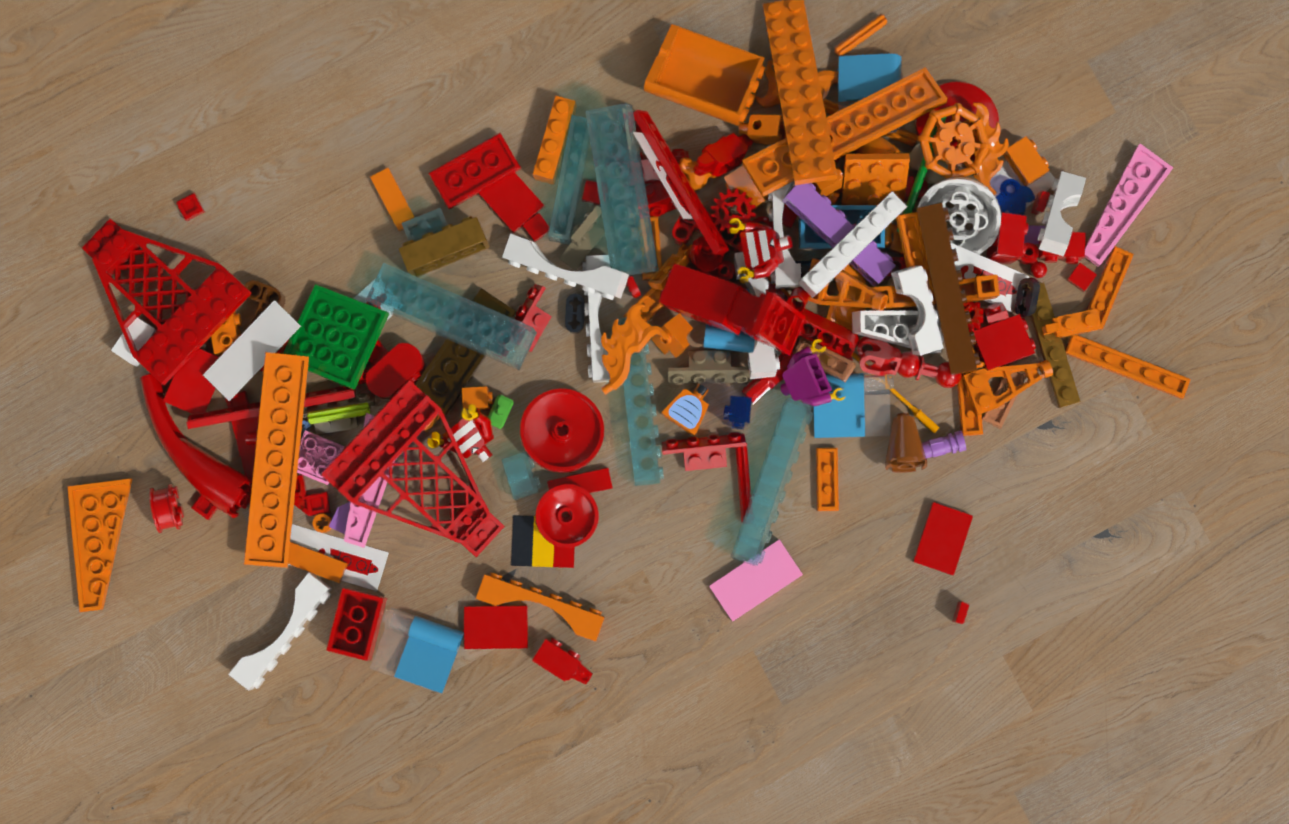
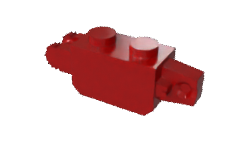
M735 133L721 137L713 144H707L702 149V155L697 158V164L693 168L694 174L703 176L710 173L712 176L719 177L742 164L747 150L752 147L753 141L747 135L737 136Z

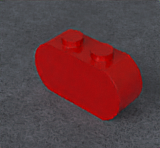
M409 343L397 344L367 372L366 384L368 389L379 398L391 399L408 380L413 383L419 380L421 377L420 373L424 371L425 367L422 353Z

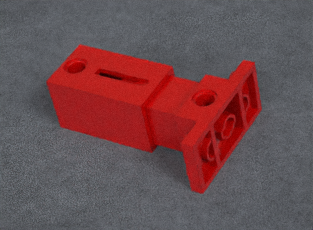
M675 263L668 273V280L660 293L659 299L660 304L677 314L680 313L682 316L736 335L743 331L758 342L773 347L789 356L806 316L774 293L767 292V294L761 292L759 297L738 284Z

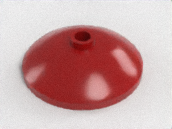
M563 484L549 489L541 497L536 507L535 520L537 528L545 540L558 547L572 548L585 543L594 534L598 525L599 512L597 504L589 492L576 485ZM565 511L569 514L567 519L562 518V513Z

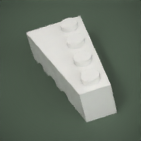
M918 311L852 312V333L911 348L908 333L917 324ZM936 311L937 314H938V319H939L938 322H937V325H938L939 330L941 331V323H940L939 313H938V311ZM941 349L936 350V351H933V352H930V353H931V354H933V353H941Z

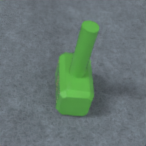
M500 394L496 397L488 415L493 427L501 429L504 426L513 406L512 399Z

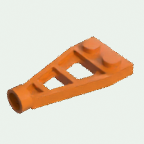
M812 258L810 270L821 260ZM842 270L835 276L843 283L841 295H828V283L813 298L810 296L808 300L819 305L867 307L883 311L887 305L888 296L873 290ZM851 285L862 291L859 301L847 298Z
M1044 360L1036 364L1003 366L989 371L983 368L962 377L976 415H980L999 408L1042 378L1052 376L1053 370L1050 362ZM1024 371L1028 378L1027 382L1014 386L1011 374ZM992 377H1004L1008 384L1007 391L999 396L993 395L988 382L989 379Z

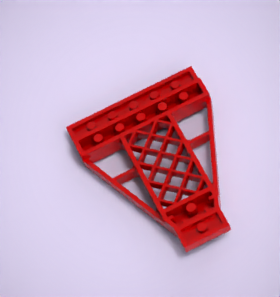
M111 218L82 247L93 260L132 356L162 385H165L252 294L221 264L126 231ZM150 244L185 258L174 269H171L146 245ZM144 254V264H135V255ZM149 255H150L157 263H149ZM130 259L129 265H124ZM192 260L216 268L196 290H193L180 278V273ZM158 267V277L149 278V268ZM144 268L143 278H135V269ZM129 269V279H120L121 270ZM163 269H165L171 276L163 277ZM163 281H172V290L163 291ZM149 282H158V291L149 292ZM177 282L185 289L177 290ZM109 283H112L135 305V310L125 320ZM143 283V292L134 293V284ZM121 284H129V292ZM177 294H186V301L183 304H177ZM163 295H172V305H163ZM148 296H157V306H148ZM134 297H143V305ZM172 309L171 317L169 319H162V310ZM149 310H157V318ZM144 314L157 326V331L137 351L128 327L136 318Z
M410 380L402 386L321 473L351 503L458 542L476 558L505 527L489 512L442 409ZM439 415L450 442L438 455H434L417 439V436ZM412 442H414L418 447H408V446H409ZM452 446L466 473L469 485H466L441 462V458ZM407 450H419V462H407ZM422 451L433 461H422ZM403 452L404 462L393 463ZM422 464H434V476H423ZM404 465V477L392 478V466ZM407 465H419V477H408ZM437 465H439L448 475L438 476ZM388 467H389V477L384 474V472L386 471V469H387ZM379 477H382L399 493L398 498L386 511L358 501ZM449 478L450 490L438 491V479ZM434 479L435 491H423V480ZM453 479L463 489L453 490ZM404 480L405 492L393 481ZM408 480H419L420 491L408 492ZM465 492V504L454 505L453 493ZM450 493V505H439L438 494ZM435 494V506H424L423 495ZM408 495H420V506ZM402 500H407L432 525L426 526L391 512ZM450 508V520H439V509ZM454 508H461V509L454 515ZM425 509H435L436 520Z

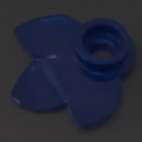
M1007 179L1000 185V193L996 196L1001 213H1005L1008 210L1010 214L1024 216L1026 203L1035 201V195L1029 187L1020 186L1019 182L1014 179ZM1012 187L1013 193L1007 192L1006 188Z

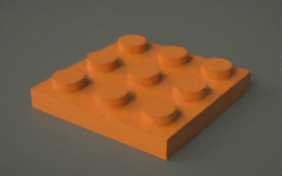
M909 153L845 154L841 205H878L891 192L904 203L910 162Z

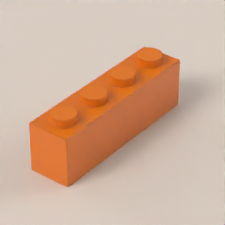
M555 96L533 171L534 180L552 185L555 184L577 109L576 101Z

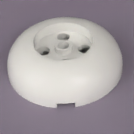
M953 177L936 183L924 194L918 208L941 202L943 208L946 207V202H951L955 205L953 208H948L950 219L946 220L950 221L952 225L954 240L950 241L951 243L978 255L994 243L1001 225V210L996 197L985 185L970 178ZM971 203L974 204L976 208L974 210H969L967 208V205ZM972 223L974 227L972 230H967L965 224Z

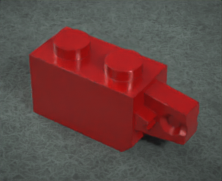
M553 637L551 640L546 638L532 661L562 681H568L572 678L586 685L593 673L581 663L582 660L579 659L581 655L572 649H569V651L561 648L562 643Z

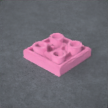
M305 430L300 441L297 473L328 485L329 482L321 473L339 455L344 446Z

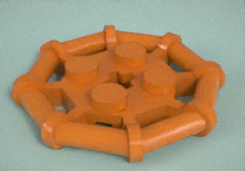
M955 103L953 106L937 111L932 110L917 140L922 148L926 169H931L946 179L977 175L980 172L981 164L988 150L991 149V144L988 142L984 128L983 117H978L962 107L960 103ZM952 115L951 122L945 124L942 122L941 118ZM962 116L972 123L968 126L966 123L960 122L959 117ZM934 125H936V135H934L933 138L929 137L934 128ZM975 127L980 144L975 143L972 130ZM952 137L955 140H957L956 148L954 146H950ZM929 143H932L935 153L934 157L932 156ZM975 149H979L974 162L970 160L971 155L974 154ZM943 160L944 162H946L945 164L948 165V170L942 167L941 165L937 164V161ZM964 163L967 167L955 171L956 164Z

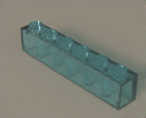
M574 115L571 117L548 234L549 241L569 245L571 242V232L574 226L593 129V120L591 118Z

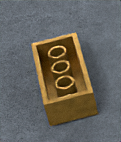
M469 216L462 219L460 224L455 226L449 224L441 228L442 231L438 233L430 232L424 234L422 239L418 241L410 240L403 243V247L398 249L412 278H417L490 248L478 218Z

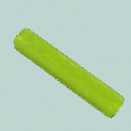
M366 402L307 413V418L310 424L364 416L366 413L370 414V405Z

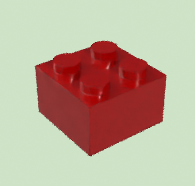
M1001 213L999 234L994 243L987 248L986 258L997 263L1012 264L1025 255L1026 243H1024V237L1029 227L1026 222L1027 216Z

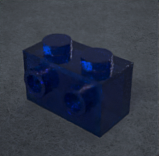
M730 396L729 405L724 407L723 419L727 420V425H731V429L744 430L745 427H748L751 415V397Z

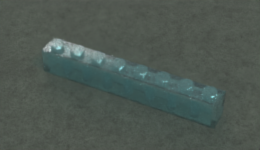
M787 398L784 401L730 558L752 566H757L758 562L762 563L765 556V551H763L765 542L769 543L772 536V531H770L771 525L777 521L779 511H776L779 503L783 502L786 491H783L785 484H789L793 472L790 471L792 464H796L800 454L797 451L799 444H803L806 437V432H804L805 426L810 424L813 417L811 412L812 406L800 401H794L792 398Z

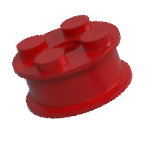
M168 484V488L155 490L153 487L150 488V506L158 533H163V529L176 527L177 530L181 529V526H183L184 510L182 505L178 506V487Z

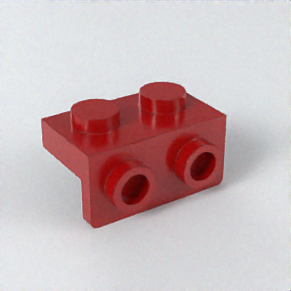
M661 180L639 189L643 208L649 217H658L677 209Z

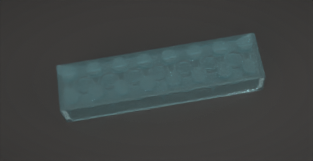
M623 103L585 111L610 267L629 274V276L659 271L639 145L633 132H636L632 105Z
M385 263L382 264L366 298V301L373 307L384 310L389 314L517 370H520L537 334L534 328Z

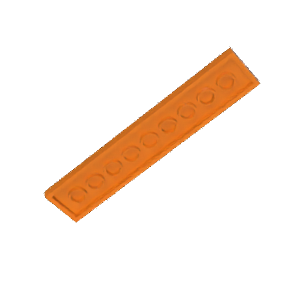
M783 0L764 3L763 12L794 184L801 185L837 179L804 0Z
M925 67L826 117L834 160L947 103V97ZM786 138L742 160V165L762 197L794 181Z
M265 353L244 565L288 567L309 357Z

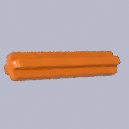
M883 14L878 15L834 48L837 56H844L885 26L888 22Z

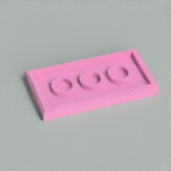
M779 539L709 587L733 622L803 574Z

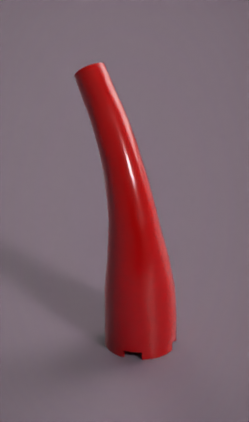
M152 374L140 377L151 422L162 446L188 482L212 505L232 518L238 517L237 511L241 507L246 510L250 504L252 480L189 442L174 423L166 403L163 402L164 397L162 393L164 391L162 384Z

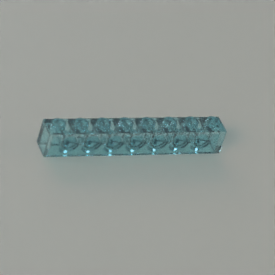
M619 318L618 325H623L627 318ZM648 343L639 353L632 354L639 355L642 360L638 365L630 363V372L623 383L635 487L660 484V479H664L663 466L658 467L657 459L662 457L660 445L656 446L655 437H659L658 425L653 424V417L657 416L656 405L651 404L650 396H654L653 383L648 381V375H652L651 363H646L645 356L649 354ZM636 375H640L644 379L643 384L640 386H635L632 383V378ZM637 396L645 397L646 404L643 407H638L634 404ZM644 416L649 420V424L645 428H640L636 422L639 417ZM643 437L651 440V446L647 449L639 446V441ZM645 458H650L654 462L653 467L649 470L641 466V462Z

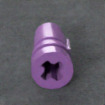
M962 431L954 432L953 435L949 433L946 437H938L922 442L926 458H934L950 452L955 454L956 451H966V443Z

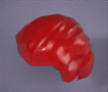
M702 236L693 241L689 255L693 266L700 272L708 274L719 268L721 263H723L725 253L714 254L706 239Z

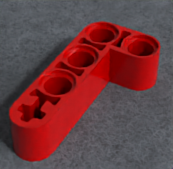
M680 214L672 230V239L676 244L683 245L689 242L694 231L702 233L694 220L683 219ZM711 218L713 223H715L717 218ZM720 224L716 228L722 237L723 232L720 230L722 225ZM684 230L687 236L680 239L676 236V232ZM734 233L731 240L723 238L730 250L736 253L743 252L741 238L737 241V245L734 244L737 236L740 237V234Z
M802 287L794 288L787 303L806 316L799 336L812 342L820 339L822 341L818 345L826 346L827 349L841 356H851L858 344V335L837 323L805 309L810 295Z

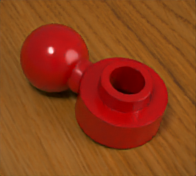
M1026 243V250L1032 251V255H1026L1025 253L1019 261L1022 264L1031 265L1030 272L1033 277L1042 278L1047 273V266L1037 260L1039 256L1038 247L1033 243Z

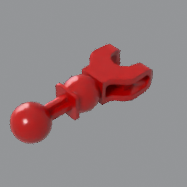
M863 337L858 341L857 351L861 356L859 360L860 368L866 373L877 376L886 374L896 375L898 373L904 378L915 376L917 381L921 375L935 378L936 382L944 388H952L961 380L962 374L951 375L949 361L937 366L925 363L923 355L918 357L912 352L901 353L900 349L890 346L885 341L869 337ZM869 344L873 347V350H864L862 347ZM867 360H870V361L873 362L874 364H872V365H867V364H865V362H866Z

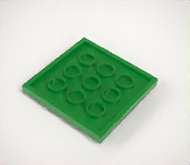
M315 284L297 322L301 327L290 337L283 354L309 357L308 372L355 390L389 313Z

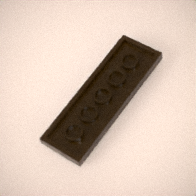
M482 288L415 384L442 409L445 415H447L462 393V388L466 387L516 313L514 309Z

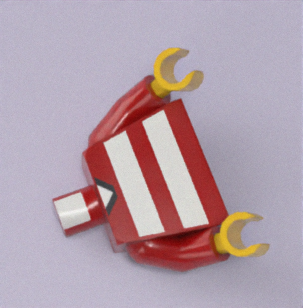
M733 218L729 222L738 226V228H730L731 233L734 234L742 230L740 238L746 267H741L737 274H745L746 277L740 278L741 283L748 282L749 278L769 277L778 265L783 263V250L792 248L790 236L780 238L779 233L769 226L754 222H743L742 224L737 218Z
M471 404L468 410L463 408V419L454 425L451 431L464 458L467 459L476 453L482 462H485L493 456L486 446L494 439L490 418L482 414L479 408L476 409L475 405ZM433 432L431 438L427 440V445L430 448H437L438 446L444 448L450 442L447 433H444L442 435L443 438H440L438 432ZM452 446L449 451L456 453Z

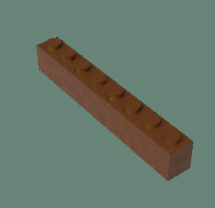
M942 202L916 208L951 375L976 371L977 365L981 364L978 352L974 353L972 345L976 344L974 331L969 332L968 324L972 323L970 312L964 309L963 303L967 302L965 290H960L959 282H963L961 269L956 270L955 261L959 260L956 248L952 249L950 241L954 240L952 228H947L946 220L950 219L948 208H943Z

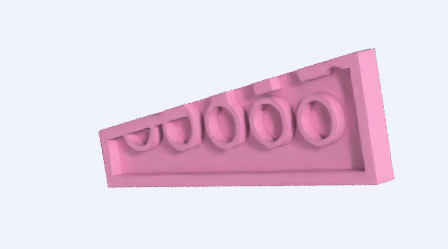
M1142 144L1136 147L1085 246V258L1097 267L1102 264L1173 169L1172 166Z
M366 413L364 427L374 417L373 415ZM388 467V468L386 469V471L384 472V474H385L386 476H388V477H389V467ZM379 477L358 501L379 508L387 482L382 477ZM350 503L344 541L365 548L377 512Z

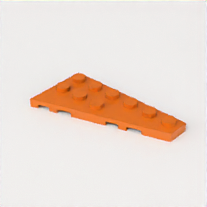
M132 479L68 486L79 612L103 610Z

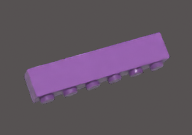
M812 183L796 185L782 201L834 248L857 225L846 220L847 216L841 210H836L830 205L831 201L825 195L817 193L815 191L816 187ZM872 240L849 264L875 287L896 265L892 263L893 259L887 253H882L877 249V244Z

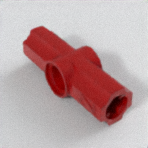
M791 352L790 356L783 353L778 356L780 369L777 370L775 377L754 379L743 388L741 392L752 404L784 379L783 373L788 370L787 366L793 353Z

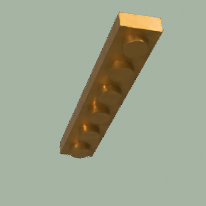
M1043 282L1040 283L1035 313L1031 315V319L1043 358L1051 364L1053 375L1049 378L1058 408H1062L1081 401L1062 339L1056 337L1055 333L1043 335L1042 327L1052 324V319L1055 318L1045 283Z

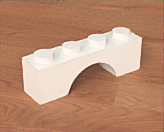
M1062 171L1059 179H1054L1051 190L1055 192L1054 195H1050L1047 207H1050V210L1045 212L1042 221L1043 224H1046L1045 229H1040L1037 239L1041 241L1040 250L1064 256L1073 228L1063 220L1060 211L1064 208L1078 205L1086 181L1085 177Z
M912 266L891 273L896 293L910 297L918 308L917 324L908 333L912 353L914 355H923L944 348L942 344L944 337L937 325L939 320L938 314L932 306L933 295L927 287L926 281L928 276L922 266Z

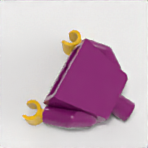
M820 339L813 341L812 347L809 348L807 346L793 354L787 366L788 370L783 373L785 383L780 386L781 392L785 396L791 395L794 401L801 400L804 404L812 406L830 403L832 399L841 401L846 397L839 398L836 395L838 390L844 389L842 387L837 388L833 393H829L832 389L817 354H813L815 351L822 353L826 350V346L821 349L816 348V345L822 341Z

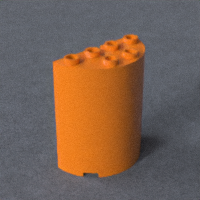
M671 24L659 54L656 56L645 80L644 92L739 126L740 122L746 121L749 109L746 108H750L755 99V95L752 93H756L760 82L757 79H762L766 68L762 66L764 57Z

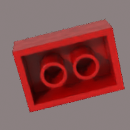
M342 588L326 651L365 661L372 660L387 598L349 588Z

